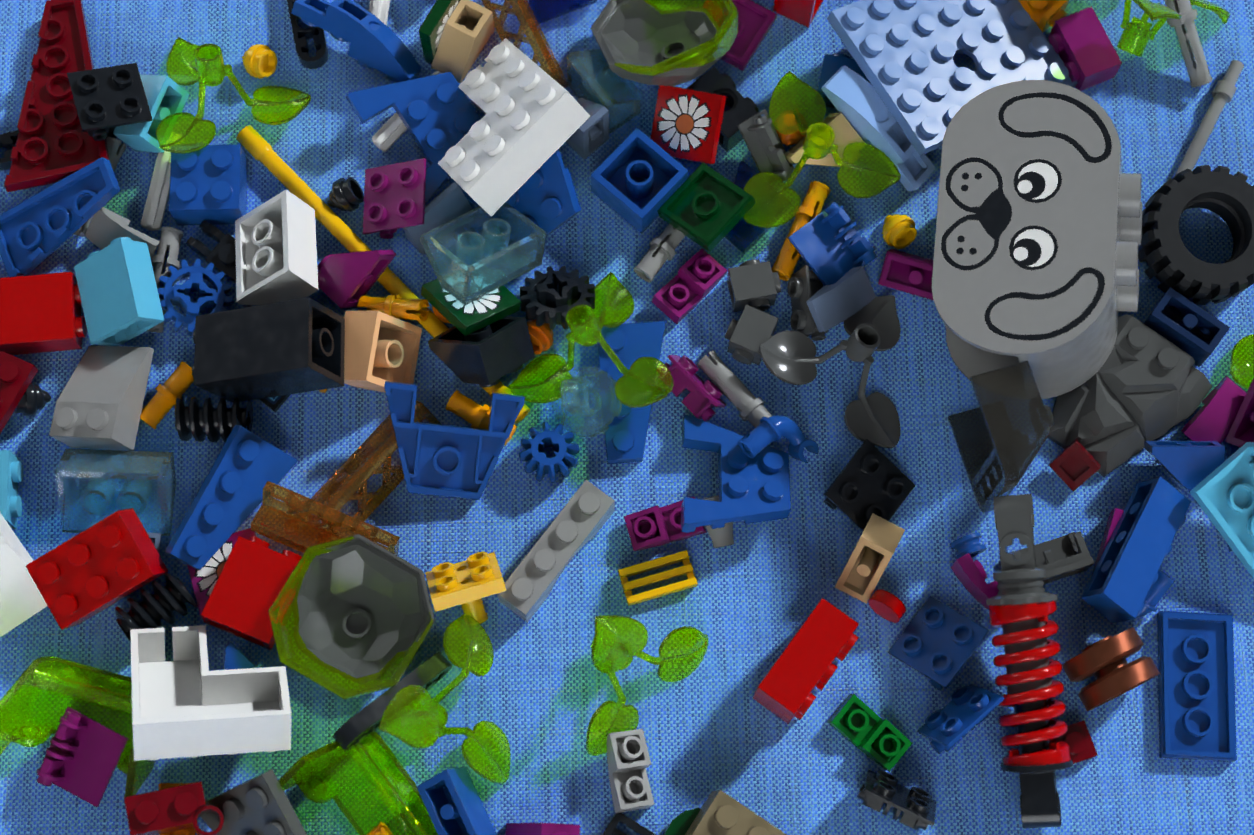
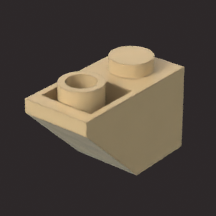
M460 0L445 24L431 65L432 69L441 73L451 72L457 82L461 83L495 30L493 12L471 0Z

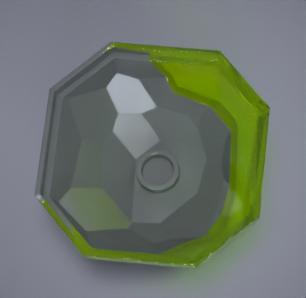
M610 0L591 26V31L611 71L621 78L647 85L676 86L702 75L727 53L738 33V12L732 0Z
M360 534L308 547L268 610L280 662L344 700L397 686L435 623L423 571Z

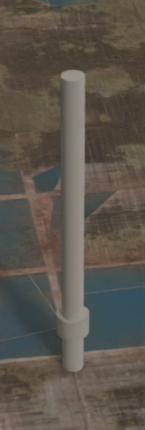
M1232 60L1223 79L1217 82L1212 92L1213 99L1175 176L1186 169L1193 171L1225 104L1231 102L1236 92L1235 84L1244 68L1242 62Z

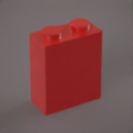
M72 272L0 278L1 351L10 355L82 349V337L87 335L85 317L81 316L82 303L76 277Z
M238 536L201 613V617L206 624L272 650L289 614V601L294 591L292 589L296 576L303 564V558L289 550H283L281 554L269 549L270 544L258 537L250 536L249 539Z

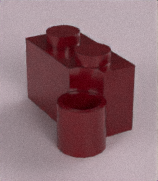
M202 781L124 798L130 835H160L192 827L197 835H219L224 826L222 812L215 806H206ZM204 813H213L219 818L220 824L216 830L205 832L198 827L197 821L199 817Z

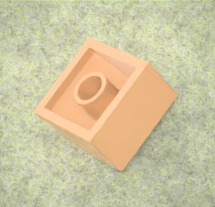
M345 311L344 384L384 393L385 381L413 384L422 328L380 311Z

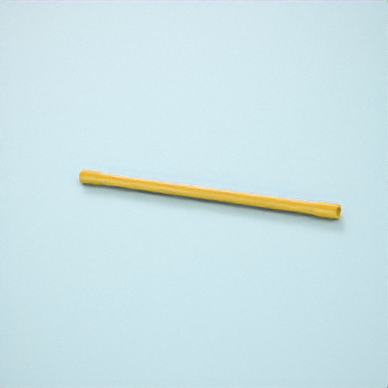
M251 125L244 127L238 133L237 141L256 160L260 161L292 194L315 209V218L349 252L372 251L273 151L271 145ZM388 266L377 279L390 294L399 295L404 299H419ZM421 307V309L430 310L428 307ZM431 310L426 321L416 320L433 338L449 329ZM501 381L494 386L483 388L491 397L492 392L516 395ZM525 403L515 420V424L521 422L531 410Z

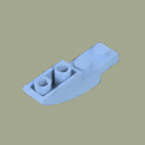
M846 65L842 66L821 87L838 112L844 115L862 140H869L907 192L917 190L936 169L926 154H918L872 84Z

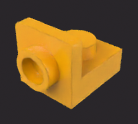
M1018 0L1042 33L1050 26L1053 27L1056 20L1067 16L1065 9L1069 0Z

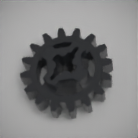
M550 266L547 267V273L545 274L535 271L534 279L526 277L524 279L525 286L520 287V309L526 312L527 320L536 318V326L538 327L548 323L550 330H554L556 325H562L566 330L570 322L579 326L581 325V316L590 318L591 309H595L594 284H589V277L587 275L579 278V270L577 269L567 273L565 266H562L559 271H554Z

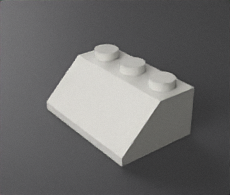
M287 189L235 221L236 302L241 305H265L306 298L318 291L315 209Z

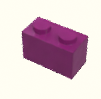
M1092 6L1055 21L1049 34V43L1064 62L1071 81L1078 82L1075 86L1076 89L1082 91L1115 77L1122 62Z

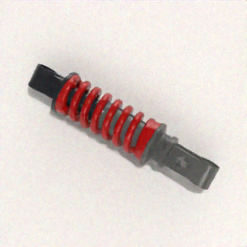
M1032 494L997 496L993 498L995 525L996 530H998L1001 570L993 573L994 581L998 582V595L987 599L986 605L989 607L990 625L1003 628V634L992 638V645L994 647H1001L1005 650V654L994 657L993 663L996 667H1006L1007 674L999 675L995 678V684L999 687H1007L1008 693L1007 695H1001L1004 697V700L998 705L1000 707L1015 708V714L1000 716L999 724L1002 727H1016L1017 734L1004 735L1001 737L1000 742L1002 746H1018V748H1011L1012 750H1009V755L1003 757L1001 770L1019 773L1021 787L1020 808L1023 828L1061 827L1059 793H1057L1055 771L1072 767L1073 760L1070 758V748L1067 742L1057 739L1068 730L1065 721L1055 718L1065 712L1066 705L1063 701L1053 698L1064 691V685L1061 681L1052 679V677L1062 671V665L1059 661L1049 659V657L1058 654L1061 649L1057 641L1047 639V637L1056 634L1059 630L1058 624L1055 621L1048 620V615L1053 614L1057 609L1056 601L1058 600V595L1045 592L1043 577H1046V569L1037 568ZM1014 538H1019L1020 544L1027 545L1028 548L1027 552L1021 553L1020 560L1015 559L1014 553H1008L1007 546L1013 545Z

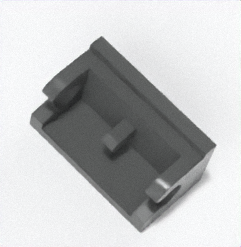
M1081 532L1069 533L1035 545L1037 568L1046 569V577H1043L1044 584L1087 571L1094 564V560L1090 556ZM1028 548L1009 553H1014L1015 559L1020 560L1021 553L1027 552Z

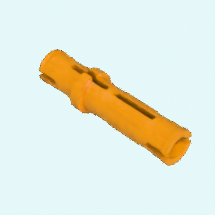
M811 181L801 206L796 207L794 211L795 219L771 268L772 273L778 272L780 280H790L801 256L788 237L820 214L831 192L830 187L824 183Z

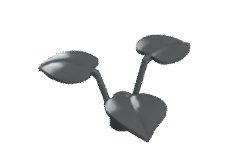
M895 296L875 297L861 310L844 320L845 331L850 335L848 340H842L839 345L819 357H815L816 347L813 341L799 331H782L760 344L759 353L768 370L780 380L793 385H804L812 382L817 376L815 364L823 363L842 350L846 351V355L850 360L863 362L864 366L858 389L859 400L850 402L846 407L844 416L846 426L851 434L862 442L868 439L873 445L885 448H893L897 445L900 438V421L894 404L887 396L880 392L871 393L867 397L865 395L870 366L874 361L871 355L874 351H886L893 348L900 338V323L896 312Z

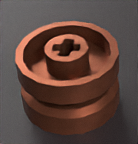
M1135 628L1125 630L1113 637L1111 635L1084 648L1081 650L1082 653L1062 664L1071 682H1080L1093 675L1096 678L1094 682L1083 687L1078 694L1087 711L1132 690L1160 674L1151 657L1143 656L1130 663H1127L1125 660L1141 650L1143 642Z

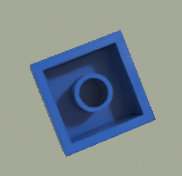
M636 128L590 175L591 192L642 234L659 216V208L688 179L689 170L641 130Z
M241 144L171 146L169 211L177 226L201 225L204 220L212 225L235 224L237 219L246 214L248 160Z

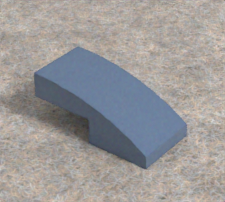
M864 266L849 270L835 284L823 286L806 303L820 333L833 328L870 303L876 295Z

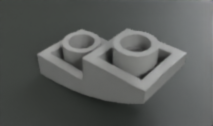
M104 207L94 214L85 233V237L101 250L110 245L113 239L119 237H129L133 241L147 243L151 259L160 242L129 227L131 220Z
M643 729L609 733L607 735V763L615 814L650 808L654 805L646 768L651 765Z

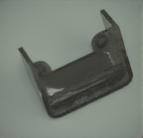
M1028 361L971 376L970 381L980 407L948 416L977 504L983 513L994 510V497L1008 496L1049 436L1050 427L1054 426L1052 411L1048 405L1044 406Z

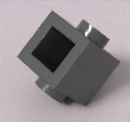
M749 260L741 263L739 267L728 269L727 284L733 312L743 311L746 304L760 311H766L775 304L776 295L781 292V284L778 272L772 273L770 261L760 263L759 260Z
M746 304L739 321L732 319L725 335V338L729 340L727 352L732 353V357L743 364L750 365L755 363L760 365L762 358L759 353V346L773 336L778 318Z

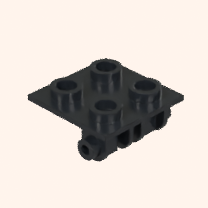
M137 63L67 73L82 132L88 131V134L95 141L105 140L110 127L152 121Z
M866 439L824 493L826 496L824 502L834 510L838 507L864 531L872 513L889 521L915 487V484Z
M868 770L865 784L861 786L857 798L863 800V805L879 812L883 803H886L882 814L887 815L892 806L896 808L893 819L897 820L902 811L903 814L900 822L915 830L918 828L926 830L928 824L934 825L936 802L931 800L932 796L928 792L917 787H912L910 790L898 784V779L885 771L878 770L875 773Z

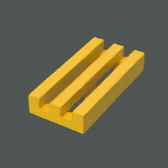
M687 550L618 570L628 606L690 589L698 585ZM679 562L683 563L681 567L628 581L630 576ZM683 574L687 576V580L633 595L631 591L638 587Z

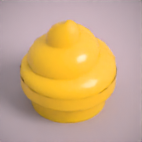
M253 45L242 56L246 72L254 78L269 77L276 70L277 56L266 45Z
M895 214L893 216L888 215L884 219L882 234L884 241L889 246L903 249L914 241L917 230L915 229L914 221L909 216Z

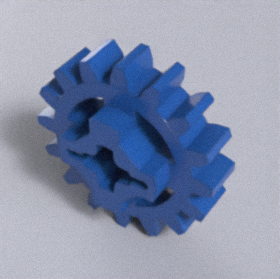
M196 258L194 266H189L187 261L183 259L181 260L179 270L172 265L168 267L170 277L160 276L159 283L164 288L157 289L159 298L163 299L160 301L162 311L166 310L164 314L165 321L163 322L167 323L174 320V331L177 332L184 326L187 327V334L192 336L196 324V316H199L201 312L205 309L212 310L213 307L214 310L211 313L228 311L223 306L232 305L233 298L225 295L231 291L232 286L228 283H221L225 273L222 271L215 275L213 273V263L203 268L198 258ZM189 277V280L184 284H175L180 279ZM203 279L210 282L215 289H210ZM192 291L197 292V303L190 302V293ZM173 305L179 306L185 313V316L177 312Z

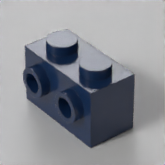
M1171 287L1143 323L1192 356L1195 360L1194 364L1198 367L1212 354L1230 328Z

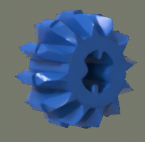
M543 422V432L539 433L536 428L531 427L529 434L532 439H521V446L526 450L519 452V458L521 461L527 462L524 466L526 473H532L537 470L535 475L537 481L540 482L545 474H549L550 482L555 483L557 472L567 478L570 475L567 466H577L578 459L573 455L579 453V445L571 443L574 440L573 432L570 431L562 435V424L558 423L554 431H550L548 422ZM552 447L554 457L546 458L545 448Z

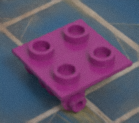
M425 158L365 169L364 235L380 232V238L391 239L394 233L397 232V229L424 224Z
M67 707L64 716L59 720L60 725L55 736L50 740L51 745L45 751L44 761L41 767L37 769V782L45 786H51L53 783L98 807L128 738L73 708Z

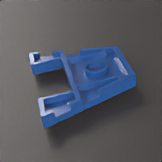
M451 72L353 91L347 94L346 99L362 124L390 107L395 109L430 164L426 168L425 205L449 177L438 162L451 147L455 146L469 132L474 123L481 120L467 96L458 87L459 84Z
M558 149L492 216L496 224L525 249L535 246L581 211L569 168H565L560 150ZM452 178L448 180L450 184L455 183ZM460 187L465 197L486 214L487 212Z
M385 381V393L408 493L480 500L499 459L502 448L525 403V396L492 392L488 429L414 422L418 385Z
M684 414L682 421V448L718 453L719 502L684 497L681 506V532H695L696 527L708 525L711 526V529L723 528L726 523L742 520L745 524L788 518L791 511L789 453L767 445L754 458L748 457L738 445V441L744 436Z

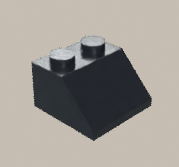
M507 316L467 336H464L453 326L428 341L429 348L463 383L479 384L483 388L498 384L501 377L522 369L525 362L535 357L525 317Z

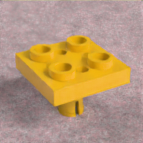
M487 552L474 553L465 561L455 564L451 562L441 563L434 566L432 571L425 572L435 612L461 605L465 622L468 626L479 625L488 619L482 598L506 591L495 552L489 554Z

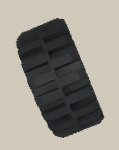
M1209 165L1197 166L1193 171L1186 169L1179 172L1173 179L1170 178L1145 203V209L1142 211V248L1138 251L1139 262L1146 261L1149 268L1144 272L1150 280L1155 276L1161 282L1158 285L1161 291L1166 293L1171 287L1188 299L1193 298V303L1205 305L1211 300L1215 304L1226 301L1231 296L1235 297L1254 284V185L1251 186L1246 182L1248 176L1239 171L1235 175L1229 174L1230 169L1223 166H1217L1213 171H1211ZM1188 208L1207 209L1219 215L1226 222L1233 237V252L1227 262L1223 264L1207 263L1196 258L1187 250L1179 233V219L1183 211Z

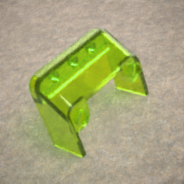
M53 656L35 659L0 700V755L10 742L18 743L24 747H35L44 743L51 734H56L60 725V718L64 716L67 707H71L128 738L117 767L127 775L125 797L134 796L152 771L156 760L134 761L131 677Z
M375 731L348 751H344L334 741L302 756L278 780L284 791L298 785L303 794L315 803L322 804L334 799L359 835H366L380 822L385 823L394 835H438L416 787L417 785L382 737Z

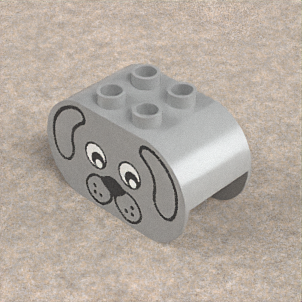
M1021 80L990 88L975 96L960 108L951 119L943 137L932 272L933 300L944 322L947 347L957 368L971 382L982 389L1012 399L1041 400L1070 392L1084 384L1100 370L1112 352L1117 338L1118 311L1138 312V245H1141L1142 234L1141 173H1122L1121 145L1111 118L1090 96L1069 85L1048 80Z

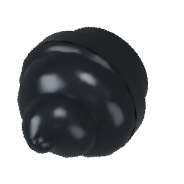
M340 178L332 184V191L329 193L327 204L331 208H337L341 211H354L359 207V203L364 201V194L354 178Z
M31 382L14 412L23 413L24 416H33L37 410L42 409L51 400V396L47 391L42 390L39 385Z

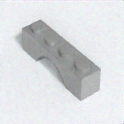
M585 480L504 583L506 591L497 593L499 602L528 623L550 595L554 584L572 558L589 540L596 536L615 511V500L588 480Z

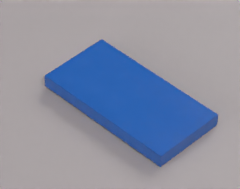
M1159 611L1157 613L1158 670L1160 672L1158 675L1160 758L1237 761L1233 615Z

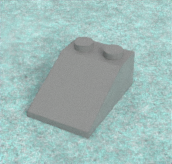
M89 346L56 401L49 436L71 448L134 451L154 349L151 347Z

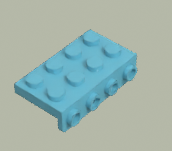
M1246 442L1195 486L1190 493L1254 579V442Z

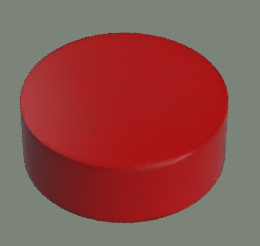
M876 590L868 601L869 606L875 613L890 622H899L906 612L904 603L886 590Z

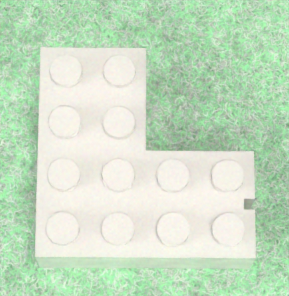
M507 38L490 51L489 55L484 59L487 63L483 67L478 65L476 69L471 70L466 75L465 80L458 86L485 116L474 123L469 132L455 146L451 147L438 162L447 174L491 217L590 117L563 86Z
M206 625L172 627L173 661H165L164 627L130 629L134 761L291 750L292 713L286 666L209 671Z

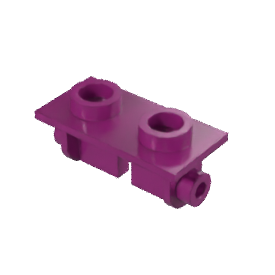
M669 355L668 358L673 364L670 366L668 363H665L657 371L661 376L659 380L676 397L687 388L690 393L681 402L696 418H702L707 422L715 415L712 409L714 406H726L720 399L723 395L721 390L710 380L704 382L696 374L699 370L698 367L687 356Z

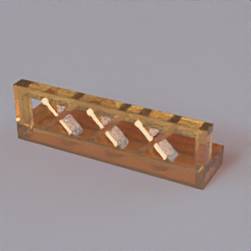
M482 0L485 8L493 12L494 27L501 41L505 38L508 40L509 38L514 39V45L518 49L521 42L530 44L534 51L532 61L537 65L539 62L540 68L564 88L568 87L569 84L528 1L505 0L504 5L501 6L491 3L490 0ZM495 10L501 11L499 17ZM508 13L516 15L520 22L517 34L507 32L503 27Z
M416 400L414 422L421 423L425 419L430 424L442 425L423 403ZM391 415L378 426L311 498L320 509L328 513L350 535L358 529L404 479L402 465L391 466V455L398 448ZM383 473L382 486L377 492H367V480L373 474ZM349 500H358V512L348 522L338 511Z
M267 481L263 488V504L251 522V531L304 554H308L311 549L360 534L398 556L400 537L270 481Z

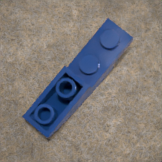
M296 0L294 2L291 14L301 18V21L308 26L319 27L331 33V36L336 40L350 42L347 55L356 59L361 66L374 68L386 74L391 81L396 83L415 79L420 74L421 67L395 33L375 15L354 1L334 0L329 3L325 0Z

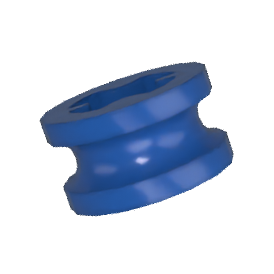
M980 532L963 536L950 543L951 549L957 551L956 559L968 553L971 557H974L987 549L985 544L982 545L979 542V539L982 537Z

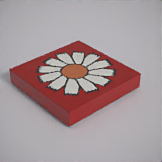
M659 85L650 139L672 157L715 164L726 96Z

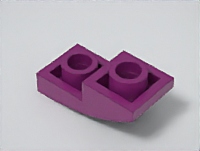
M702 248L679 268L677 275L653 296L652 303L675 324H678L726 275L727 270Z
M1225 376L1202 401L1205 405L1184 426L1181 432L1192 441H1217L1221 444L1232 427L1246 392L1229 377Z
M683 500L661 508L657 505L624 516L634 551L684 540L707 531L705 526L696 527L695 532H681V506Z
M968 553L956 559L951 569L966 590L989 610L986 600L998 595V582L993 581L987 584L985 581L987 575L983 566L978 560L973 561Z

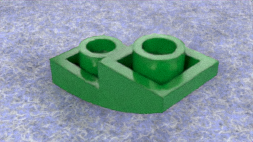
M849 694L827 721L847 740L887 771H891L912 745V742L887 719L880 718L855 694Z

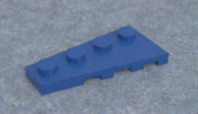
M101 157L0 214V255L8 277L27 276L121 191L110 160Z
M666 321L596 326L607 464L643 461Z
M235 425L165 552L194 569L201 570L298 460L246 428Z

